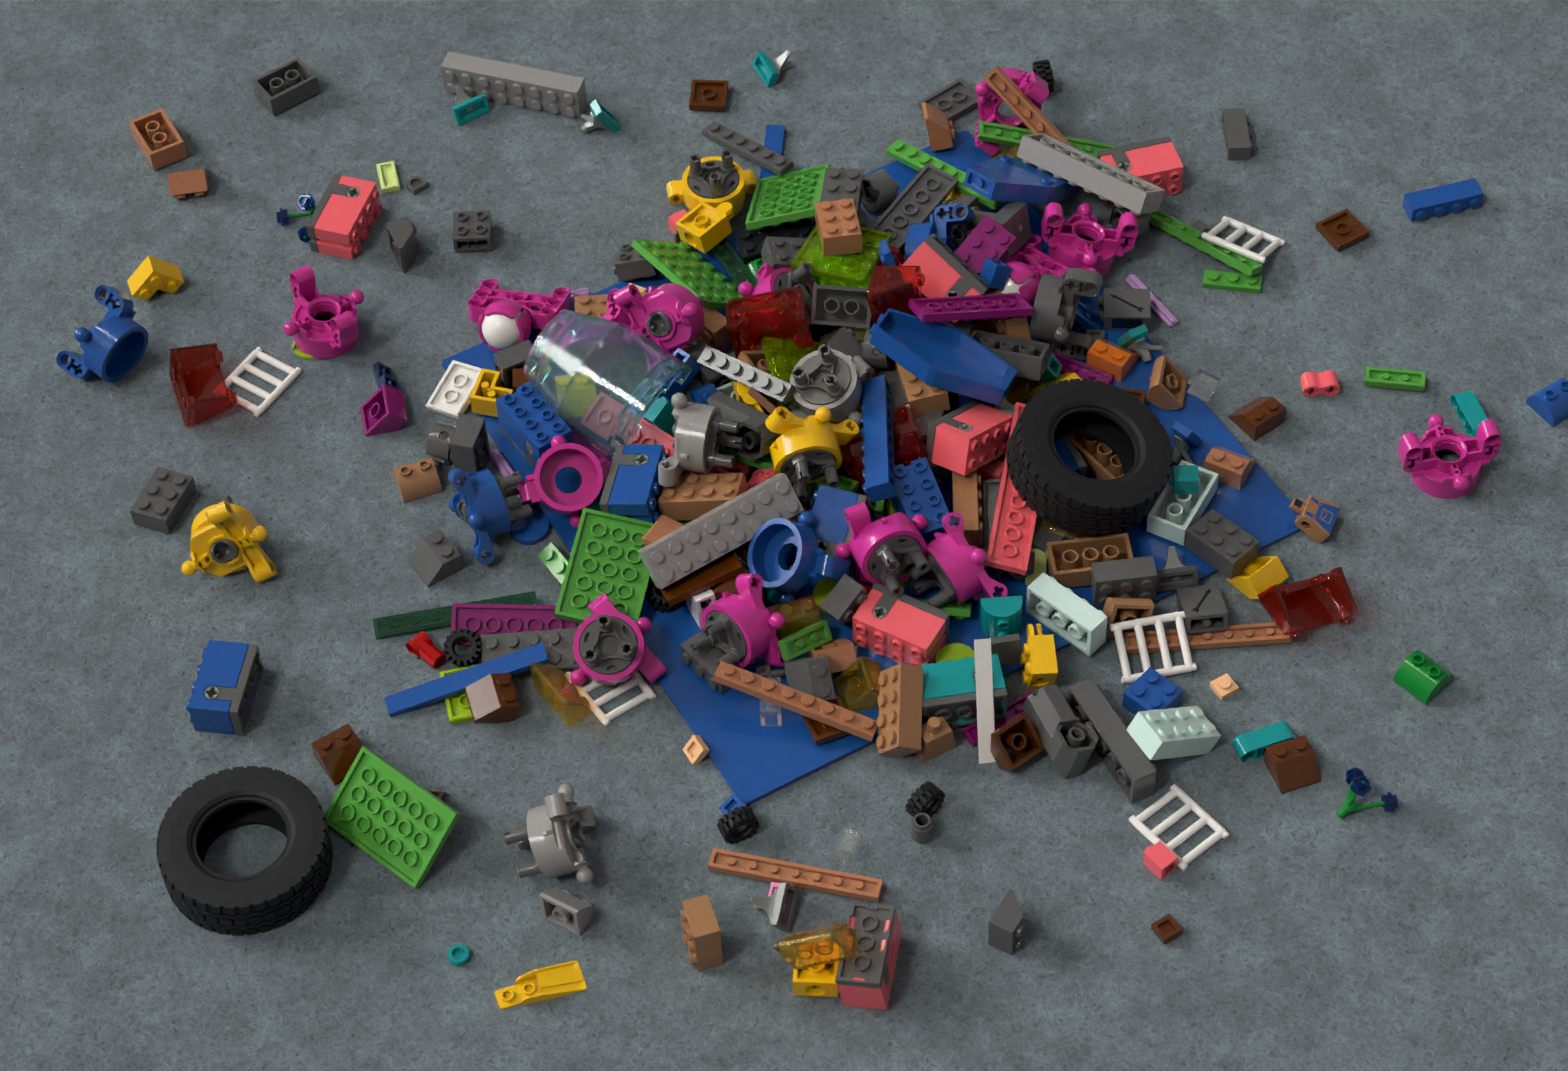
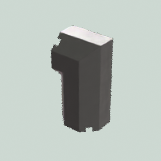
M720 391L711 395L706 401L709 405L720 408L722 419L740 421L737 434L732 432L726 433L727 435L744 437V442L740 443L744 444L742 450L738 449L736 451L739 456L750 462L770 452L769 447L782 435L771 432L766 427L765 420L769 415Z
M1058 685L1043 686L1038 689L1039 694L1036 696L1030 694L1026 698L1022 709L1027 713L1052 762L1064 778L1080 776L1095 748L1099 736L1092 724L1088 722L1085 724L1081 723L1064 691Z

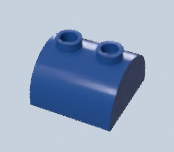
M1565 378L1556 380L1529 396L1526 400V404L1552 427L1568 419V380Z

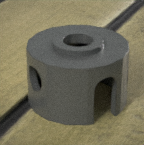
M871 329L866 330L863 341V360L872 368L890 369L894 360L869 343L872 337L869 334Z
M440 421L433 425L426 445V454L431 455L429 458L431 457L433 461L453 465V461L450 460L451 450L448 448V440L454 434L455 425Z

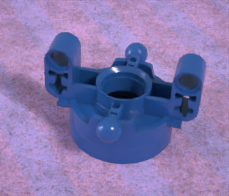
M961 203L941 205L935 209L934 214H930V222L911 224L907 230L905 240L906 260L931 234H936L955 252L956 247L952 238V225L970 223L974 218L972 208ZM966 209V215L961 218V211Z
M100 285L95 289L94 296L99 303L109 309L100 323L96 326L92 325L89 330L84 327H79L75 330L74 338L81 342L80 346L84 350L82 356L76 352L61 351L57 354L56 362L59 367L75 378L91 379L95 376L111 383L123 378L138 364L148 344V332L143 326L133 320L136 312L133 311V301L115 287Z
M809 511L800 513L798 517L799 523L783 518H775L765 522L755 532L749 545L747 561L750 573L759 574L763 579L764 587L782 592L778 597V601L783 607L793 605V594L798 593V590L811 577L818 578V575L840 580L844 574H849L851 561L824 554L825 550L818 547L817 539L813 529L810 527L814 522V516ZM797 546V557L792 569L789 570L787 567L789 553L793 547Z

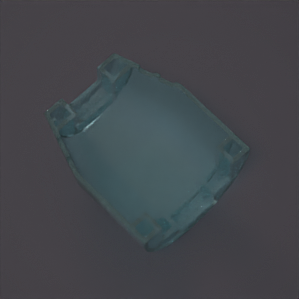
M564 310L545 326L535 340L525 361L524 374L574 433L613 458L617 445H631L630 443L642 428L639 423L660 393L665 394L674 381L682 385L693 368L627 324L571 310Z

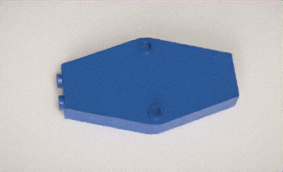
M1005 155L968 167L963 184L990 200L1045 205L1077 194L1079 186L1070 185L1068 180L1064 178H1055L1053 173L1049 171L1044 172L1037 169L1038 166L1034 164L1029 165L1022 162L1023 159L1011 158Z
M890 308L885 314L879 316L877 323L873 324L869 333L872 335L869 343L925 384L992 404L1000 405L1011 388L1018 372L1017 369L964 331L938 322L927 324L922 322L917 316Z

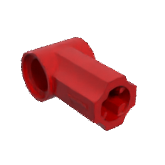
M424 631L406 643L407 650L410 653L413 652L416 655L415 658L420 657L432 669H438L447 660L446 655L433 644L429 635Z

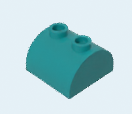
M1022 595L980 598V628L987 638L1020 633L1022 627Z

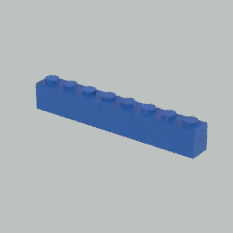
M885 374L862 381L861 398L863 402L860 403L863 412L861 422L864 427L861 430L864 439L862 443L864 452L862 461L865 470L862 471L865 480L863 490L866 496H870L872 502L896 496L892 388Z

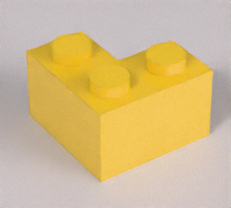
M148 255L127 282L133 297L148 301L158 289L171 294L175 293L184 283V279L179 266Z
M481 369L470 396L472 413L498 417L496 399L507 393H514L513 389L502 388L501 373L499 371Z

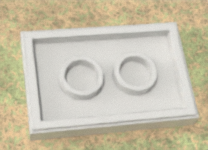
M452 360L425 407L431 411L460 420L461 415L464 414L470 404V396L481 368Z

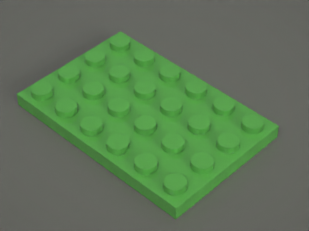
M825 164L788 172L781 177L774 175L758 179L745 222L746 229L757 231L765 226L771 225L776 227L784 222L795 223L803 218H815V203H819L821 200L825 169L830 168V165Z
M645 238L633 240L631 246L671 282L686 287L696 297L699 295L704 296L705 299L703 301L706 300L707 304L703 308L749 310V297L740 295L738 287L727 281L726 276L717 272L712 264L705 262L702 259V255L690 249L691 246L685 242L675 243L673 241L663 242L657 239L651 241Z
M583 508L554 617L582 623L585 617L588 618L593 615L588 605L604 593L618 612L627 615L636 623L640 618L650 580V575L638 550L645 547L641 539L654 523Z
M362 746L324 815L329 826L413 888H419L458 820L460 813L366 746Z

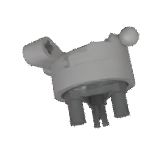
M675 393L671 399V403L674 406L672 415L676 420L672 428L675 436L672 447L675 449V452L672 456L659 462L658 483L661 486L670 487L675 485L679 476L685 474L686 471L708 474L712 467L715 466L733 468L734 456L718 454V451L725 447L742 450L744 444L740 443L744 442V437L727 435L726 433L732 432L737 434L740 421L722 419L721 410L718 406L687 402V397L683 393Z
M564 783L560 785L558 793L544 798V805L529 809L527 823L522 824V827L504 832V840L507 845L517 842V844H521L518 846L520 850L531 847L535 860L533 862L517 866V873L520 878L543 873L548 879H553L577 872L576 878L579 883L588 884L592 881L593 872L588 867L590 862H587L586 855H584L583 846L585 842L582 840L581 832L596 828V821L592 805L575 806L577 804L573 800L575 790L571 784Z

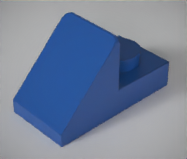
M1078 300L1072 332L1085 333L1086 329L1101 330L1102 322H1099V315Z

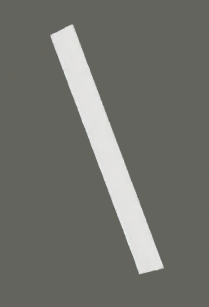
M991 638L974 640L979 764L996 762L990 751L991 734L995 732Z

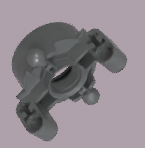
M1080 268L1064 270L1063 277L1043 273L1033 307L1030 326L1031 339L1050 342L1051 349L1055 348L1056 353L1063 356L1086 360L1087 352L1094 344V339L1087 334L1072 332V326L1075 319L1078 297L1097 296L1103 282L1102 275L1095 271Z

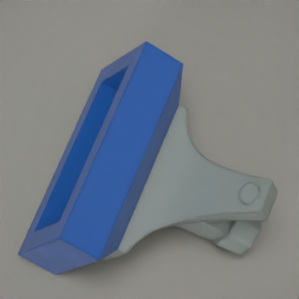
M1176 421L1172 426L1176 443L1172 462L1177 464L1183 456L1186 462L1193 464L1189 457L1188 449L1190 447L1198 448L1202 440L1192 430Z

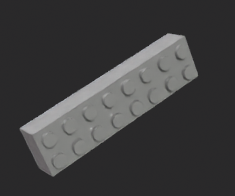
M449 51L441 64L444 90L451 94L456 93L454 86L460 84L463 91L469 97H476L483 93L487 100L496 101L501 104L506 103L516 105L517 107H526L536 111L542 110L552 114H562L580 118L587 105L585 78Z
M1044 133L1028 134L1022 137L1017 152V157L1023 159L1022 162L1029 165L1034 164L1041 171H1049L1053 173L1055 178H1064L1068 180L1070 185L1081 186L1085 192L1096 193L1100 199L1113 201L1115 206L1130 209V212L1140 216L1144 213L1150 214L1151 212L1159 211L1165 189Z
M778 473L638 550V553L655 586L663 589L748 542L765 522L775 518L789 519L804 511L787 475Z

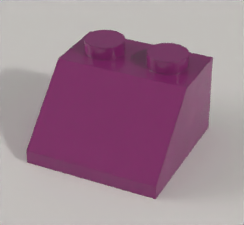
M385 384L360 407L365 436L398 431L408 421L403 392Z

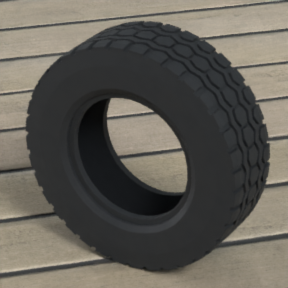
M1070 379V381H1059L1057 384L1053 383L1043 388L1024 407L1007 446L1006 461L1010 480H1012L1015 490H1018V495L1021 499L1026 501V505L1032 511L1035 510L1036 514L1042 519H1047V522L1052 525H1058L1063 530H1071L1072 533L1085 534L1087 536L1117 534L1141 522L1152 510L1167 483L1172 466L1170 440L1162 423H1159L1160 420L1155 413L1152 414V410L1146 404L1143 405L1140 399L1131 396V393L1124 389L1120 390L1115 385H1108L1106 382L1098 380L1095 382L1092 379ZM1068 434H1081L1103 442L1119 458L1124 475L1113 480H1095L1078 474L1061 459L1055 448L1054 439Z
M241 766L233 767L231 770L229 768L221 770L217 774L212 773L206 776L205 779H200L192 784L191 788L188 787L184 790L181 796L174 800L172 807L168 808L161 821L157 835L156 850L159 868L168 894L175 906L190 921L192 920L194 924L201 928L204 927L212 932L217 931L218 934L229 935L230 933L232 936H243V934L255 935L258 932L264 933L271 931L274 927L277 929L286 925L287 921L291 922L299 917L298 914H303L310 907V904L316 901L319 893H322L328 881L332 867L333 848L324 811L316 796L304 783L290 774L286 775L283 771L272 770V768L262 766L261 768H258V766H247V768ZM247 824H262L277 829L287 837L286 845L277 860L266 869L253 875L244 877L223 876L211 871L204 865L205 855L211 844L220 835L232 828Z

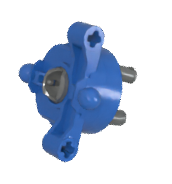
M454 468L448 474V481L458 489L459 493L455 494L450 500L449 508L456 512L458 517L466 521L475 533L476 537L472 549L474 558L481 564H489L495 557L491 542H495L496 537L511 532L512 523L533 514L529 504L512 510L509 508L506 499L519 494V489L517 488L518 484H522V478L518 471L502 478L501 476L494 478L488 469L476 473L471 470L466 473L460 468ZM461 475L462 477L457 482L456 480H458V476ZM485 550V556H480L482 554V551Z

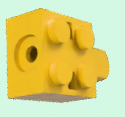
M702 201L678 220L675 225L682 241L706 254L732 233L729 220L735 216L732 204L729 202H722L716 208H713Z
M1027 624V641L1023 643V652H1020V664H1024L1022 682L1026 684L1027 691H1038L1043 686L1054 685L1058 675L1054 635H1042L1041 624H1035L1034 635L1033 624Z
M817 929L812 931L808 937V943H795L794 996L838 997L839 991L835 978L840 959V945L830 944L829 935L824 930Z

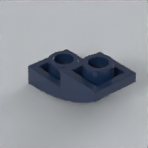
M380 362L373 364L374 377L379 388L385 384L398 390V381L392 378V369Z

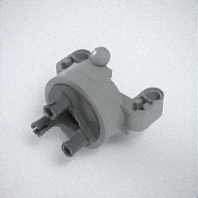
M822 344L817 351L804 356L792 370L790 384L796 387L793 392L795 401L789 406L792 410L791 413L797 417L807 419L809 415H815L818 408L827 407L831 411L829 421L838 420L842 422L846 419H851L860 426L862 424V414L856 410L860 405L862 381L876 377L875 372L859 355L852 358L850 355L847 356L840 351L832 350L828 344L827 347L826 344Z

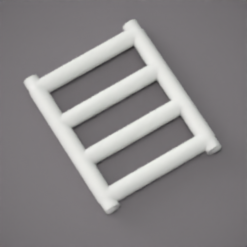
M1223 216L1221 222L1208 233L1203 232L1201 238L1262 264H1264L1267 256L1279 246L1283 247L1286 243L1285 240L1226 216ZM1228 225L1237 229L1225 240L1216 237ZM1245 232L1254 236L1242 247L1233 244ZM1262 239L1271 243L1259 254L1250 251Z
M257 347L214 391V395L217 397L221 395L252 411L254 416L259 417L299 376L302 370L299 367L293 368L267 355L260 347ZM258 358L289 375L282 381L251 364ZM246 370L277 388L270 394L239 376ZM234 383L265 400L257 406L226 389Z
M1184 611L1109 625L1111 632H1114L1123 673L1121 677L1122 684L1135 682L1151 667L1142 626L1155 625L1164 665L1163 669L1155 671L1166 677L1197 670L1196 663L1192 661L1183 621L1185 618ZM1175 621L1184 665L1172 667L1163 626L1164 622ZM1134 628L1144 672L1131 674L1122 630Z
M568 671L564 674L570 685L605 727L611 724L613 719L648 699L653 700L657 697L638 672L634 674L635 680L631 679L596 700H593L588 693L602 686V684L592 681L585 686H576L570 680L571 672ZM637 685L643 691L642 694L607 714L600 708V706Z
M1173 784L1170 787L1171 791L1138 816L1132 815L1129 818V822L1154 845L1161 841L1178 857L1177 867L1185 871L1189 867L1188 864L1221 838H1228L1230 834L1181 788ZM1176 797L1185 804L1152 830L1143 823ZM1190 811H1193L1200 817L1199 820L1167 844L1158 837ZM1206 824L1215 831L1214 834L1182 858L1173 851Z

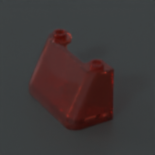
M874 266L867 288V300L874 323H877L879 316L885 314L889 308L917 316L908 307L909 299L922 298L920 291L921 287L925 285V275L922 274L920 266Z
M792 287L735 298L726 304L727 330L736 359L741 351H756V346L789 339H793L795 346L799 348L814 346L805 298L800 288Z
M216 343L170 349V381L185 427L195 426L233 408L234 404L237 403L236 392H232L231 388L227 389L220 369V362H223V353L218 350Z
M909 402L895 409L894 417L896 422L893 423L895 466L903 464L904 467L909 466L911 461L924 457L927 459L928 457L926 445L913 408ZM857 433L848 444L839 445L842 464L850 479L858 481L859 487H863V484H865L862 473L865 470L862 456H864L862 443L864 439Z
M1342 567L1334 568L1327 574L1322 573L1313 578L1288 585L1283 583L1276 584L1257 595L1261 605L1285 636H1290V639L1301 636L1304 631L1338 621L1341 624L1348 623L1353 620L1352 616L1359 613Z

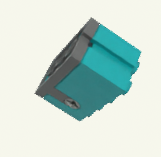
M998 654L992 655L994 721L1007 719V691ZM975 657L918 665L923 667L922 725L927 723L929 718L940 716L945 719L950 728L977 724Z

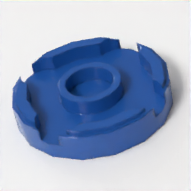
M532 510L533 514L511 524V536L517 543L523 545H534L538 541H543L550 531L547 516L542 512Z

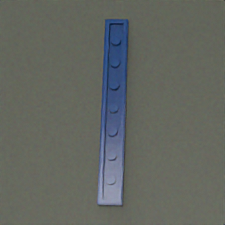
M542 642L386 696L384 698L390 717H394L465 692V687L489 674L510 673L512 676L547 664L549 660Z

